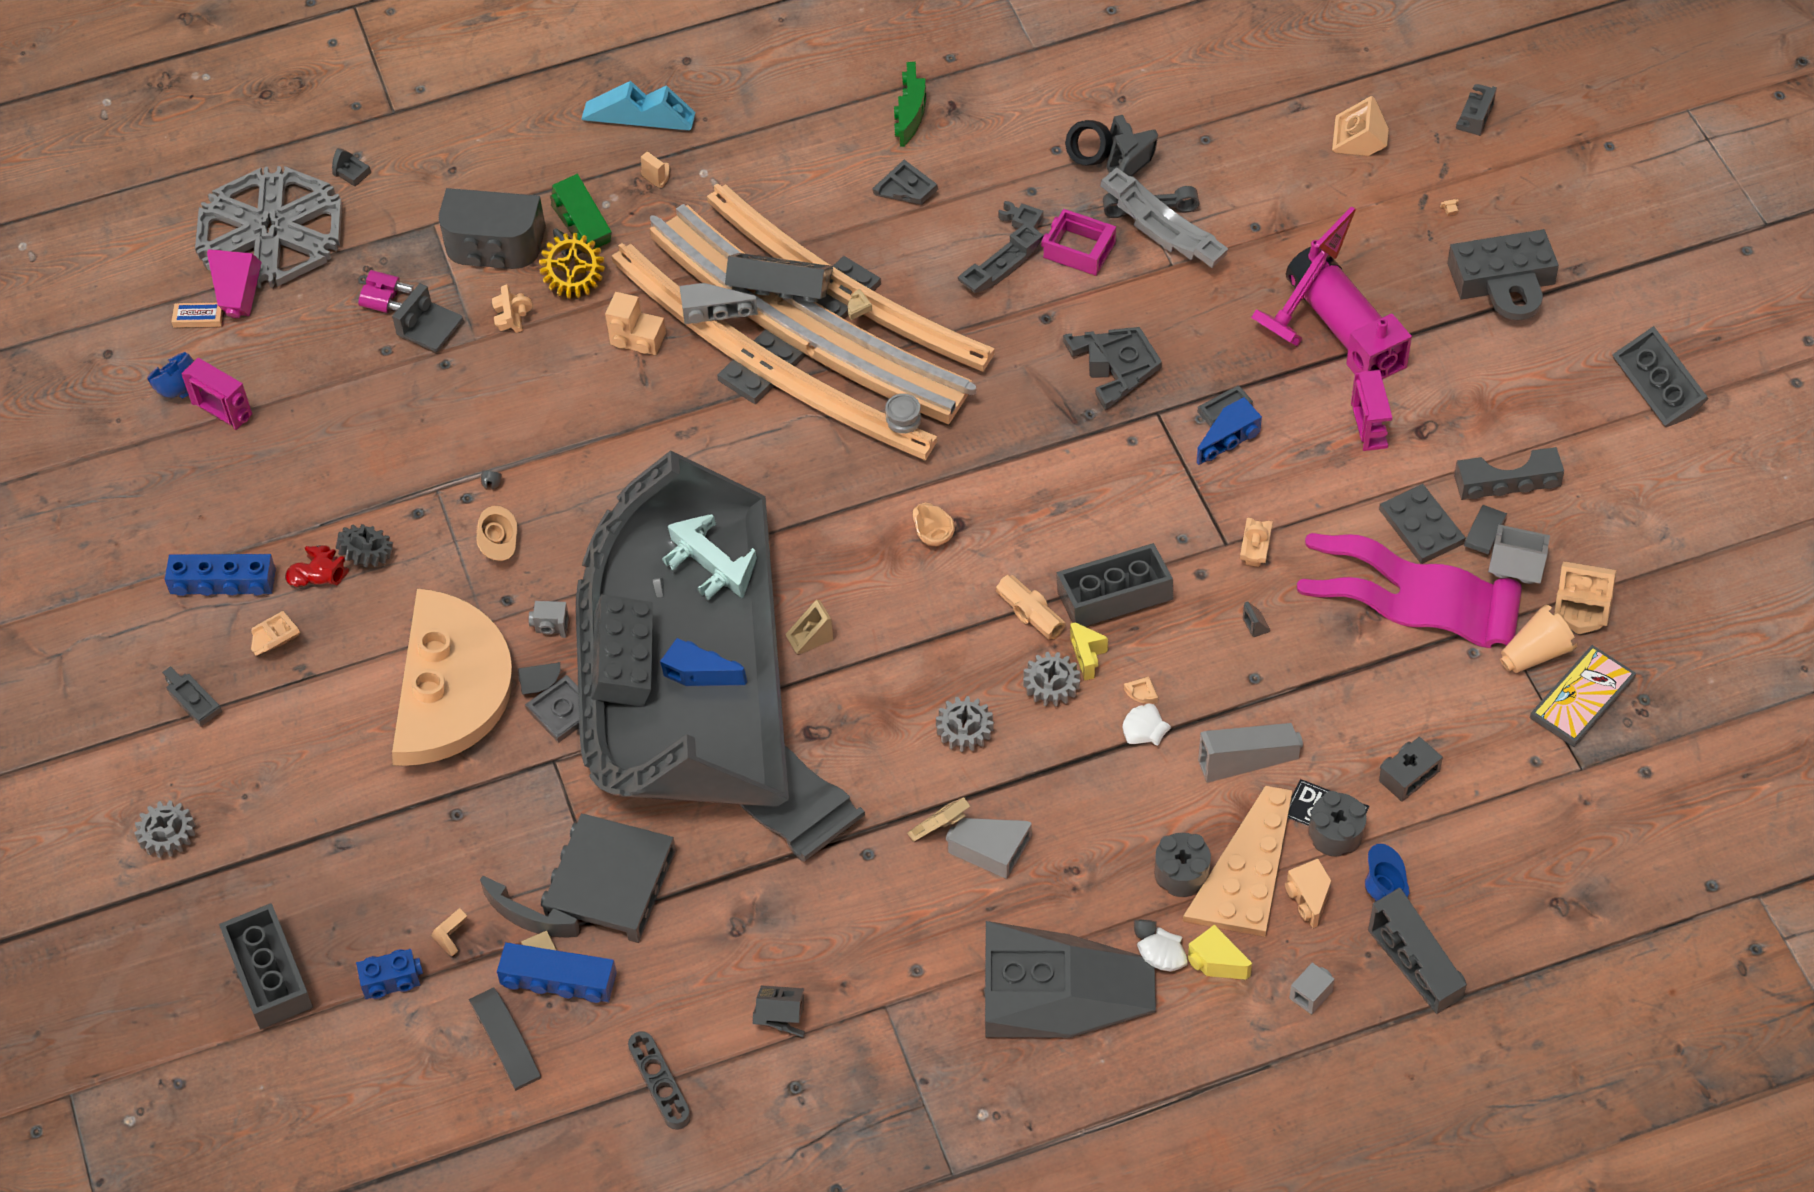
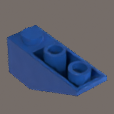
M1245 397L1223 408L1198 446V465L1215 459L1217 455L1226 450L1234 449L1239 443L1252 439L1260 433L1262 416Z
M676 638L660 661L664 677L685 686L747 684L745 669L740 663L728 661L714 651L703 650L691 641L685 642Z

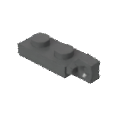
M171 666L162 672L165 676V681L169 684L166 688L171 697L200 727L222 712L220 705L190 674L180 676Z

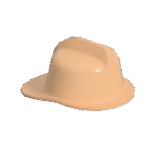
M501 506L488 507L480 514L478 520L477 545L480 551L492 560L504 561L509 559L514 554L516 547L517 522L509 510Z

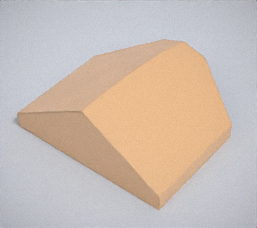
M281 611L252 628L251 650L255 656L263 654L299 636L300 631L285 612Z

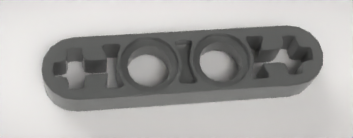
M643 1031L634 1033L628 1041L631 1057L667 1126L675 1130L683 1129L690 1122V1112L685 1099L652 1036ZM638 1042L646 1045L647 1056L644 1057L641 1049L637 1047ZM651 1063H657L661 1066V1069L657 1074L652 1075L645 1071L646 1067ZM662 1086H669L673 1089L672 1094L665 1098L658 1096L657 1091ZM675 1104V1108L679 1114L681 1113L682 1118L676 1119L673 1116L670 1105Z

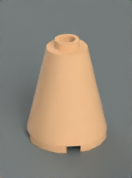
M1544 605L1501 651L1502 658H1500V661L1507 671L1521 672L1571 652L1577 647V643H1571V640L1575 637L1564 619L1558 613L1552 615L1549 612L1552 608L1551 606Z

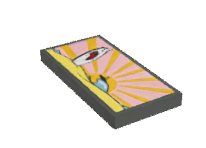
M1591 645L1531 712L1530 719L1575 747L1635 679L1636 673Z

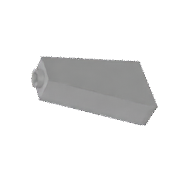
M1292 723L1204 731L1200 733L1198 762L1206 782L1209 783L1299 759L1300 748L1303 747V741L1300 733L1295 732Z

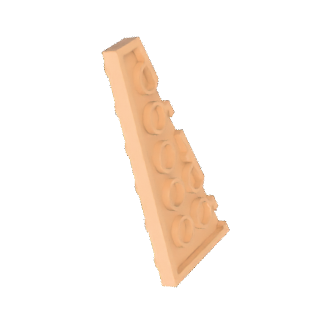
M1270 786L1264 787L1207 880L1185 912L1183 922L1210 927L1215 925L1221 929L1266 936L1292 790Z

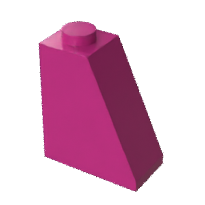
M208 249L207 256L218 306L226 312L227 316L232 318H240V315L250 316L262 262L253 253Z

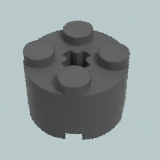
M1328 791L1319 798L1312 808L1308 833L1315 848L1323 854L1334 857L1354 852L1360 846L1367 818L1364 804L1348 794L1337 793L1336 791Z
M1175 833L1164 836L1160 840L1155 854L1154 876L1157 884L1166 889L1169 894L1176 897L1193 896L1199 892L1210 873L1211 853L1203 837L1198 834Z

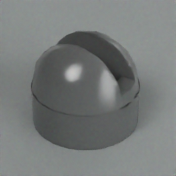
M482 471V486L487 489L488 483H492V490L496 489L500 485L502 474L493 471Z
M1135 919L1134 932L1136 936L1144 939L1155 934L1157 921Z

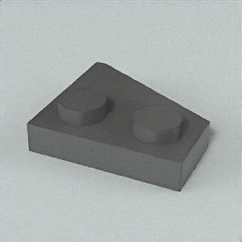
M905 159L872 188L876 196L920 205L939 190L938 185Z

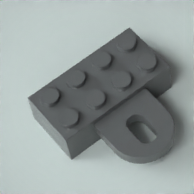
M1545 229L1450 244L1447 261L1460 300L1489 295L1495 310L1500 315L1512 320L1529 319L1539 312L1543 299L1540 287L1555 285L1559 268ZM1510 293H1520L1525 305H1515Z

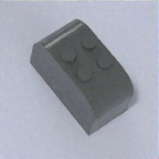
M446 188L438 217L447 256L453 262L461 265L507 269L526 267L538 257L546 229L541 198L538 195Z

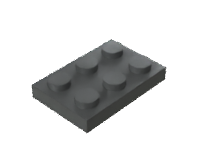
M1424 484L1380 503L1379 511L1421 564L1465 543L1466 537Z

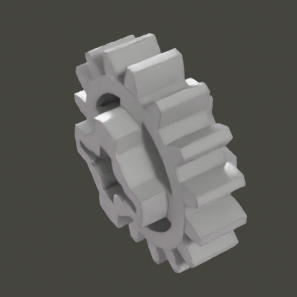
M1046 652L1045 658L1036 655V662L1028 661V669H1024L1023 687L1027 688L1028 696L1034 694V702L1042 699L1044 706H1047L1049 701H1053L1054 706H1058L1059 700L1066 704L1068 703V695L1075 697L1076 689H1080V671L1077 670L1076 662L1070 663L1069 656L1061 659L1060 652H1057L1055 657H1051L1050 653Z
M966 696L965 701L955 697L954 704L947 701L946 709H939V716L936 717L937 735H941L942 743L949 741L950 749L958 745L960 752L964 751L965 746H969L970 750L974 751L975 744L983 747L984 739L990 740L991 731L994 730L993 714L988 712L987 704L980 706V699L978 698L974 702H970L969 696Z
M170 800L167 806H163L161 801L157 803V808L155 809L148 806V814H139L142 822H135L137 831L134 833L141 849H146L149 855L156 851L159 858L162 857L164 852H167L169 857H171L175 849L182 852V844H191L188 836H195L193 827L196 825L189 809L184 810L181 803L174 807L173 802Z

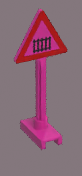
M1350 207L1316 242L1315 246L1321 249L1320 254L1315 257L1283 309L1279 310L1275 318L1256 309L1251 317L1252 319L1298 347L1303 338L1287 326L1292 319L1291 315L1325 264L1327 256L1330 255L1334 259L1337 258L1356 211L1355 208Z

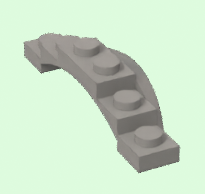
M1116 167L1102 179L1100 187L1118 199L1117 206L1135 219L1134 226L1169 252L1177 249L1190 260L1198 257L1211 268L1227 255L1228 248L1217 241L1214 235L1198 228L1174 212L1134 177L1128 176Z

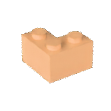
M615 292L605 313L610 345L635 350L644 354L657 355L666 335L664 318L641 313L639 297Z

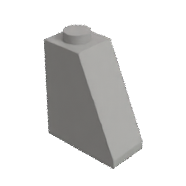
M962 818L956 827L952 826L947 833L948 853L1007 879L1032 837V823L1019 820Z

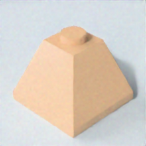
M1373 96L1336 115L1332 148L1335 153L1369 156L1387 146L1389 128Z

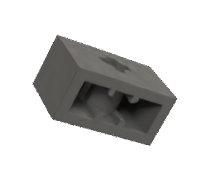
M1419 736L1412 743L1410 741L1405 743L1396 756L1393 758L1388 757L1383 761L1380 766L1379 782L1403 802L1440 772L1443 757Z

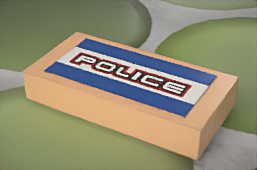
M217 303L174 304L171 323L173 328L221 327L224 311Z

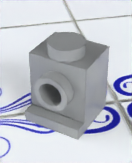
M535 601L534 611L529 612V626L535 627L536 633L547 635L560 633L561 638H566L569 621L566 602Z

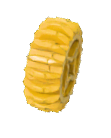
M565 233L563 234L564 241H560L559 237L556 236L554 238L556 245L554 246L548 242L547 248L550 251L542 250V256L547 259L539 260V264L545 266L540 269V274L546 275L543 278L544 283L551 282L549 290L552 291L558 287L557 295L561 296L563 291H566L567 298H571V292H576V297L580 298V290H583L588 295L590 293L588 286L596 289L597 284L594 280H602V276L598 272L605 271V267L599 265L604 262V257L598 256L601 253L600 248L593 249L595 246L593 240L585 244L587 236L583 235L579 241L577 240V233H573V239H568V234ZM569 249V254L566 257L554 260L558 253ZM577 249L585 252L591 259L592 264L579 259ZM572 256H574L575 266L570 276V269L566 265H570ZM552 267L566 273L567 281L560 280L554 274ZM590 271L585 279L574 283L575 277L578 274Z

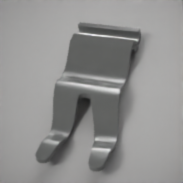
M785 746L789 800L778 807L739 805L764 827L785 838L792 852L801 861L805 862L863 818L865 811L861 807L856 809L850 800V796L843 789L820 778Z

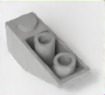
M707 283L679 286L685 324L758 314L756 296Z

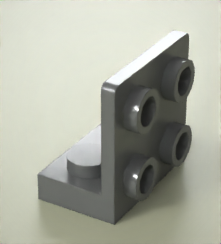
M421 283L417 285L392 316L398 336L434 352L440 350L463 321L462 315L432 303L428 286Z

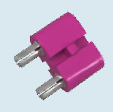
M370 270L366 278V285L361 290L358 305L388 313L389 309L397 311L402 303L392 301L397 290L411 294L414 287L401 283L399 277Z

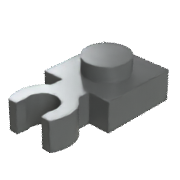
M1004 201V210L1006 211H998V218L1000 220H1012V226L1020 228L1027 222L1037 229L1043 219V210L1021 204L1017 208L1010 201Z

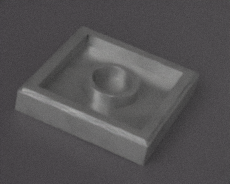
M567 675L525 704L526 710L558 743L580 728L578 686Z

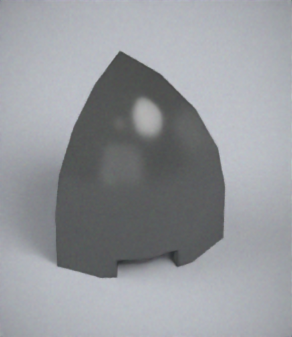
M560 662L518 668L522 694L540 692L554 684L560 673Z

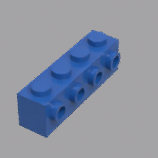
M169 554L165 582L169 593L179 596L186 594L206 596L211 594H272L276 567L271 554Z
M505 942L497 969L500 985L508 989L516 990L523 988L537 994L548 992L558 994L563 998H585L593 1003L600 1001L609 1002L617 974L613 959Z

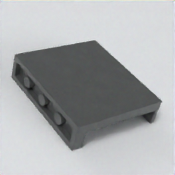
M581 813L578 822H574L571 827L568 845H564L562 848L559 867L554 868L552 872L551 886L542 895L541 907H543L545 916L548 917L554 908L579 920L627 932L629 941L639 943L676 852L674 837Z

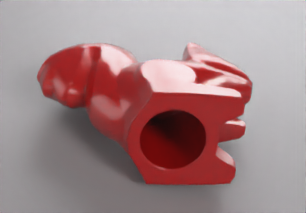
M306 546L307 557L312 561L309 564L299 562L291 565L286 571L285 579L289 585L295 587L306 586L308 583L317 585L326 583L337 586L348 574L349 568L344 567L345 557H334L336 550H330L329 546Z

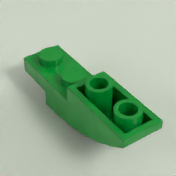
M916 61L906 62L907 71L902 72L903 86L907 85V88H903V96H898V106H894V120H899V123H894L895 137H900V147H905L912 139L925 111L926 78H916Z

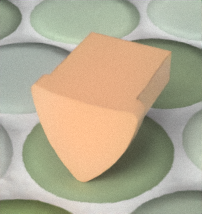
M649 152L641 156V175L655 186L663 188L669 178V163H663Z
M460 908L435 928L431 935L450 956L456 954L458 950L449 936L463 925L467 918V915Z

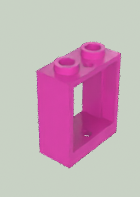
M1063 209L1059 217L1056 216L1054 218L1049 234L1045 233L1041 242V247H1044L1043 258L1097 276L1116 243V226ZM1066 231L1097 241L1090 254L1058 243Z

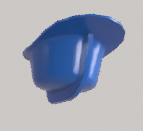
M1386 844L1372 846L1368 852L1370 871L1365 879L1367 892L1374 898L1375 902L1398 888H1401L1408 897L1409 886L1406 870L1400 855Z

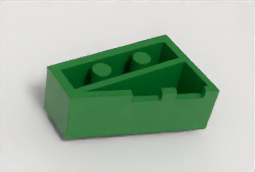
M578 173L552 185V195H550L551 206L572 236L573 233H577V240L579 241L583 235L587 236L585 244L593 240L595 242L593 249L611 242L612 232Z

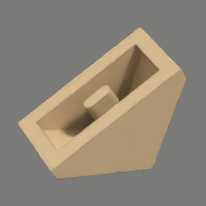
M816 599L785 634L796 654L805 653L833 640L832 620L820 600Z

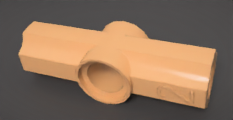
M1006 575L1000 580V583L996 586V592L1013 607L1020 621L1025 624L1030 622L1048 640H1054L1061 634L1065 628V622L1048 607L1045 598L1038 591L1033 590L1031 592L1013 575Z

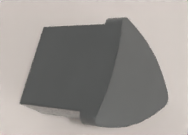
M337 148L332 162V174L336 177L339 176L353 186H357L371 173L370 166L355 158L350 152Z

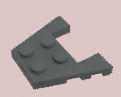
M1140 327L1108 330V333L1095 334L1094 331L1084 332L1082 336H1072V333L1063 335V342L1072 357L1089 351L1090 343H1095L1108 359L1109 370L1114 376L1115 381L1095 389V394L1105 410L1109 409L1162 368L1161 359Z

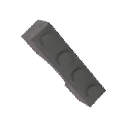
M1557 447L1532 450L1528 462L1514 470L1497 469L1489 465L1482 457L1457 460L1454 478L1461 500L1479 499L1487 496H1503L1509 493H1526L1531 490L1560 487L1564 476V468Z

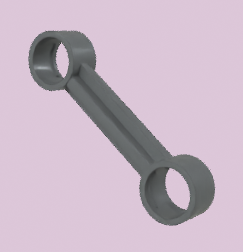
M1192 186L1180 187L1174 194L1154 195L1168 207H1176L1178 211L1184 213L1192 212L1199 206L1197 189ZM1108 193L1103 197V207L1106 216L1119 218L1126 214L1117 205L1111 206L1118 204V199Z

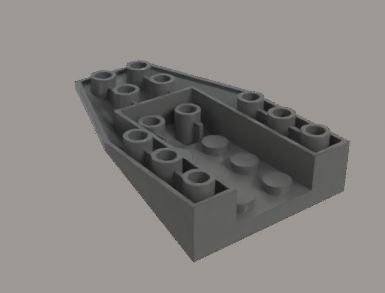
M986 921L985 1037L1071 1038L1156 1012L1155 968L1148 964L1141 955L1070 934Z

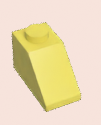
M1215 925L1189 943L1188 960L1196 970L1200 969L1206 976L1245 980L1251 976V961Z

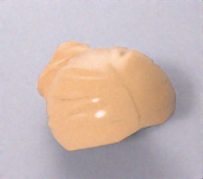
M922 503L913 509L916 531L922 542L928 546H940L952 538L955 531L954 520L940 507L933 506L931 503Z

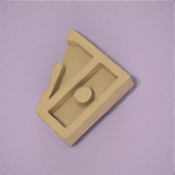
M964 797L948 803L907 833L914 842L940 826L944 828L949 824L956 823L965 816L963 811L970 807Z

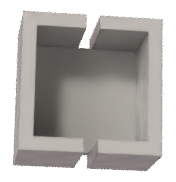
M1498 524L1488 572L1500 578H1518L1520 581L1528 584L1541 583L1550 535Z

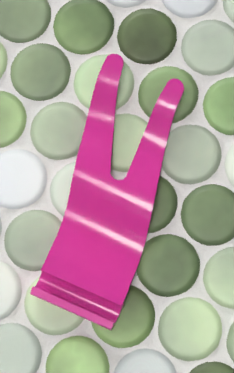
M1310 533L1305 538V545L1310 549L1332 555L1352 556L1369 563L1390 582L1399 587L1400 591L1397 594H1393L1371 581L1354 577H1342L1329 580L1301 579L1297 582V591L1302 595L1323 598H1353L1369 605L1385 618L1400 625L1445 629L1460 635L1471 643L1486 648H1491L1494 643H1502L1507 646L1516 636L1522 586L1516 580L1501 578L1491 584L1458 567L1444 564L1412 563L1395 555L1379 542L1360 535L1331 536Z

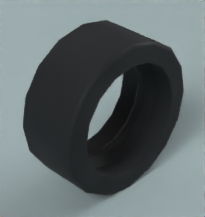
M1084 120L1077 122L1066 135V151L1077 164L1085 166L1101 164L1110 155L1113 145L1112 134L1108 127L1099 121ZM1085 129L1095 130L1100 137L1099 151L1092 157L1082 155L1078 147L1079 136Z

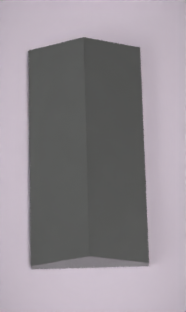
M1654 326L1612 354L1666 428L1691 418L1709 399Z

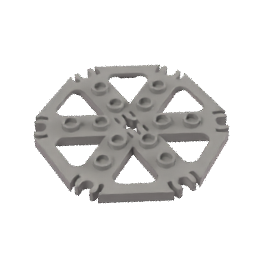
M277 166L275 173H270L269 168L265 167L263 174L262 168H259L213 190V194H208L210 204L201 203L202 208L199 207L195 243L198 258L202 259L204 266L207 267V270H210L207 256L208 249L245 252L254 247V255L262 262L257 287L261 288V283L265 280L269 281L270 287H274V279H276L278 287L327 263L326 259H331L329 249L338 250L337 245L340 246L342 201L339 194L335 195L334 188L330 183L285 166L284 173H282L280 166ZM290 184H296L313 191L284 205L285 188ZM253 186L259 187L258 208L231 198ZM322 214L331 215V231L329 234H322L301 225ZM220 220L238 227L216 239L208 241L209 225L212 221ZM270 220H271V224H272V225L270 226V228H269V233H268L267 227H268V224H269V222H270ZM281 245L310 256L307 262L288 271H281L279 269Z

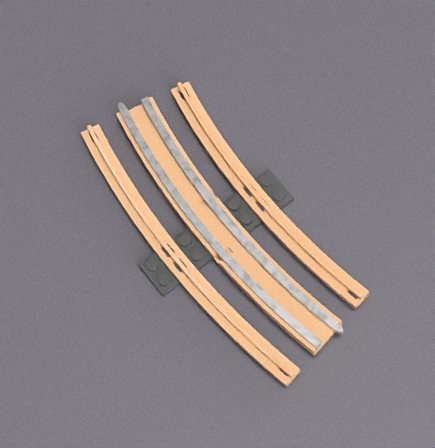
M714 185V192L707 196L708 203L774 258L830 265L774 226L727 185ZM724 198L726 203H723L720 199ZM682 204L676 208L677 216L666 223L657 216H650L652 226L650 228L651 239L700 282L732 289V286L725 285L728 256L744 253L715 230L689 205L685 206ZM621 243L618 245L619 251L612 255V262L650 297L684 323L680 287L654 266L632 244L625 246ZM845 256L833 265L826 296L818 299V302L803 301V296L794 295V299L781 298L779 293L770 292V295L755 294L756 290L746 288V292L743 293L756 296L758 311L757 315L747 317L765 328L755 340H751L724 320L685 324L733 359L717 374L718 381L753 404H757L774 386H777L830 417L924 460L927 459L937 444V436L918 428L906 434L894 432L888 427L885 413L828 386L796 368L795 365L808 355L843 376L889 399L897 394L912 395L920 403V413L946 424H950L968 394H976V386L972 383V380L910 354L845 320L848 316V303L851 295L858 289L863 292L872 304V311L863 314L864 316L920 345L982 372L995 355L994 348L932 322L874 292L881 285V278ZM973 353H979L983 355V358L976 357ZM915 440L925 443V446L916 443Z

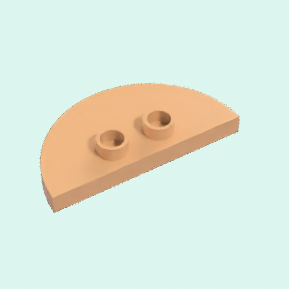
M417 589L392 750L393 765L408 766L435 762L466 750L493 729L508 704L512 686V664L507 643L497 626L484 613L457 597L432 590Z

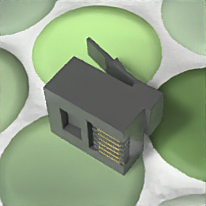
M761 985L756 997L753 1024L772 1026L780 1031L783 1030L804 1037L805 1031L792 1027L788 1023L800 1022L804 1010V988Z

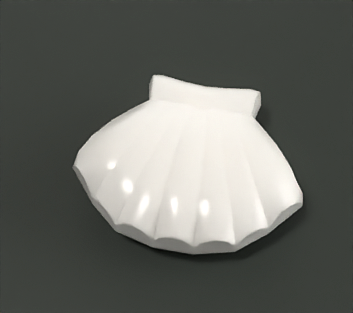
M1149 703L1133 708L1127 714L1122 728L1127 743L1152 742L1158 746L1171 726L1162 721L1156 706Z
M1158 927L1156 934L1148 936L1137 943L1143 959L1155 968L1171 972L1181 969L1188 964L1185 951L1180 944L1183 939L1182 936L1169 933Z

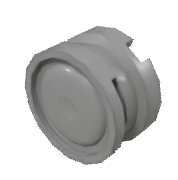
M897 394L888 399L885 406L888 427L894 432L903 434L917 429L921 423L918 399L909 394Z

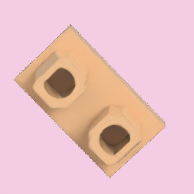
M507 284L501 286V295L492 298V305L497 313L504 311V313L494 317L495 325L500 331L512 328L515 333L523 331L521 316H525L532 309V301L522 293L517 295L510 293Z
M1247 518L1240 559L1245 560L1246 565L1259 567L1261 563H1266L1273 521L1261 522Z

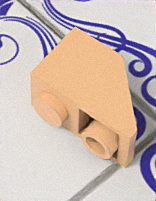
M1319 859L1289 870L1287 883H1285L1290 898H1295L1298 903V910L1302 919L1308 920L1312 929L1319 924L1331 880Z

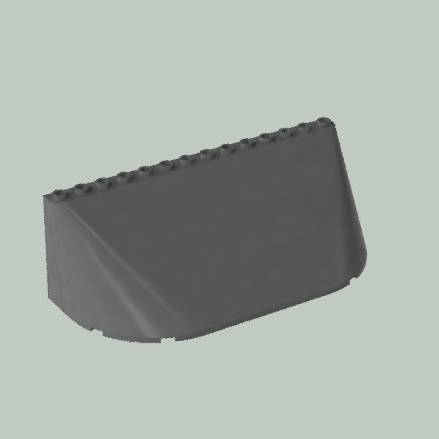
M670 450L617 496L619 502L612 511L608 509L598 524L582 562V566L586 568L583 580H578L576 636L580 747L584 766L589 768L591 772L589 777L595 785L617 796L778 807L789 800L766 496ZM712 514L716 525L707 531L705 538L730 557L731 561L734 562L741 556L745 557L753 548L756 552L757 560L744 597L741 599L731 589L723 586L710 600H707L705 594L702 596L697 588L712 577L713 574L692 557H687L673 571L670 565L666 566L662 558L678 546L671 540L667 526L676 522ZM662 577L663 597H656L653 585L654 578ZM601 594L653 602L651 691L644 707L591 699L594 612ZM676 638L685 642L691 641L703 650L714 651L728 661L740 663L745 669L747 684L685 686L664 677L660 661Z

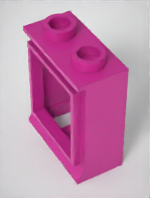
M197 358L181 373L192 405L199 406L229 425L233 424L235 430L247 422L252 415L243 383L200 358Z
M1380 370L1355 373L1351 406L1361 442H1364L1363 451L1388 448L1386 439L1388 432L1386 426L1382 425V422L1392 421L1393 417Z

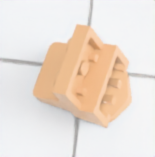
M1563 561L1555 614L1558 613L1564 619L1571 631L1581 635L1607 626L1612 606L1616 570Z

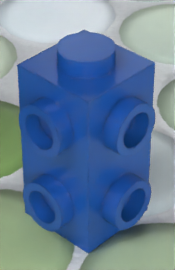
M399 949L391 954L379 957L371 956L363 961L356 962L360 985L365 999H378L389 993L405 992L413 987L420 986L418 975L423 974L420 958L414 959L411 949Z

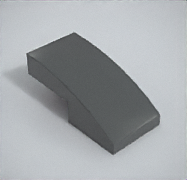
M1482 505L1464 546L1489 554L1494 546L1498 524H1504L1507 513Z

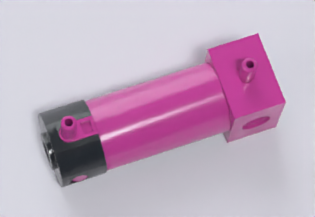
M1313 240L1311 247L1301 251L1292 259L1287 267L1286 279L1295 289L1315 257L1321 252V249L1315 246L1318 240ZM1328 255L1325 264L1303 296V299L1310 304L1348 350L1346 365L1354 374L1363 371L1380 370L1382 380L1406 369L1412 336L1392 313L1382 318L1342 271V267L1333 257Z

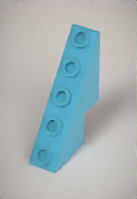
M629 81L587 101L581 119L585 121L689 131L692 128L696 112L667 85L646 95L632 81Z

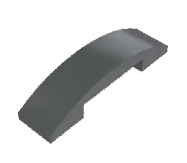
M1026 222L1010 235V242L980 266L974 263L958 276V280L974 293L984 291L996 285L1015 271L1041 243L1044 235Z
M485 876L481 877L480 882L487 900L498 913L513 924L537 934L547 931L551 937L569 938L578 937L580 934L576 918L554 908L547 917L510 900L505 885Z
M493 987L470 998L469 1002L496 1050L515 1091L541 1079L532 1056L496 989Z

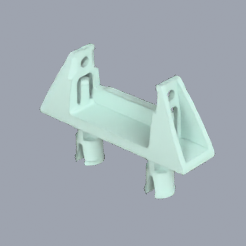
M712 514L676 522L667 526L671 540L678 546L662 558L666 566L670 565L673 571L687 557H692L713 574L712 577L697 588L702 596L705 594L707 600H710L723 586L731 589L741 599L744 597L757 560L756 552L753 548L745 557L741 556L736 561H731L730 557L705 538L707 531L716 525Z

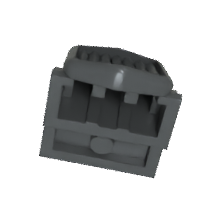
M1123 115L1114 116L1110 129L1113 145L1106 167L1109 173L1117 167L1132 177L1151 161L1156 151L1158 133L1156 130H1149L1133 134L1131 125L1126 122Z

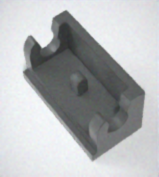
M1475 84L1472 89L1482 92V95L1470 92L1462 114L1457 121L1456 129L1480 136L1493 108L1497 87L1492 86L1491 88Z

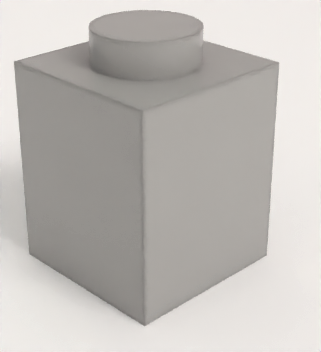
M1311 963L1291 985L1289 999L1312 1015L1333 992L1335 979L1327 969L1319 968L1314 963Z

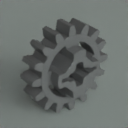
M361 524L360 528H357L355 525H351L350 529L344 527L343 531L338 533L336 549L339 550V555H346V561L354 560V565L362 564L368 567V564L371 563L376 567L378 562L385 564L386 559H390L393 542L389 541L390 536H383V530L375 531L374 526L367 527Z

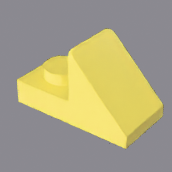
M1076 622L1071 623L1070 640L1084 681L1094 679L1095 668L1098 667L1096 655L1108 651V638Z

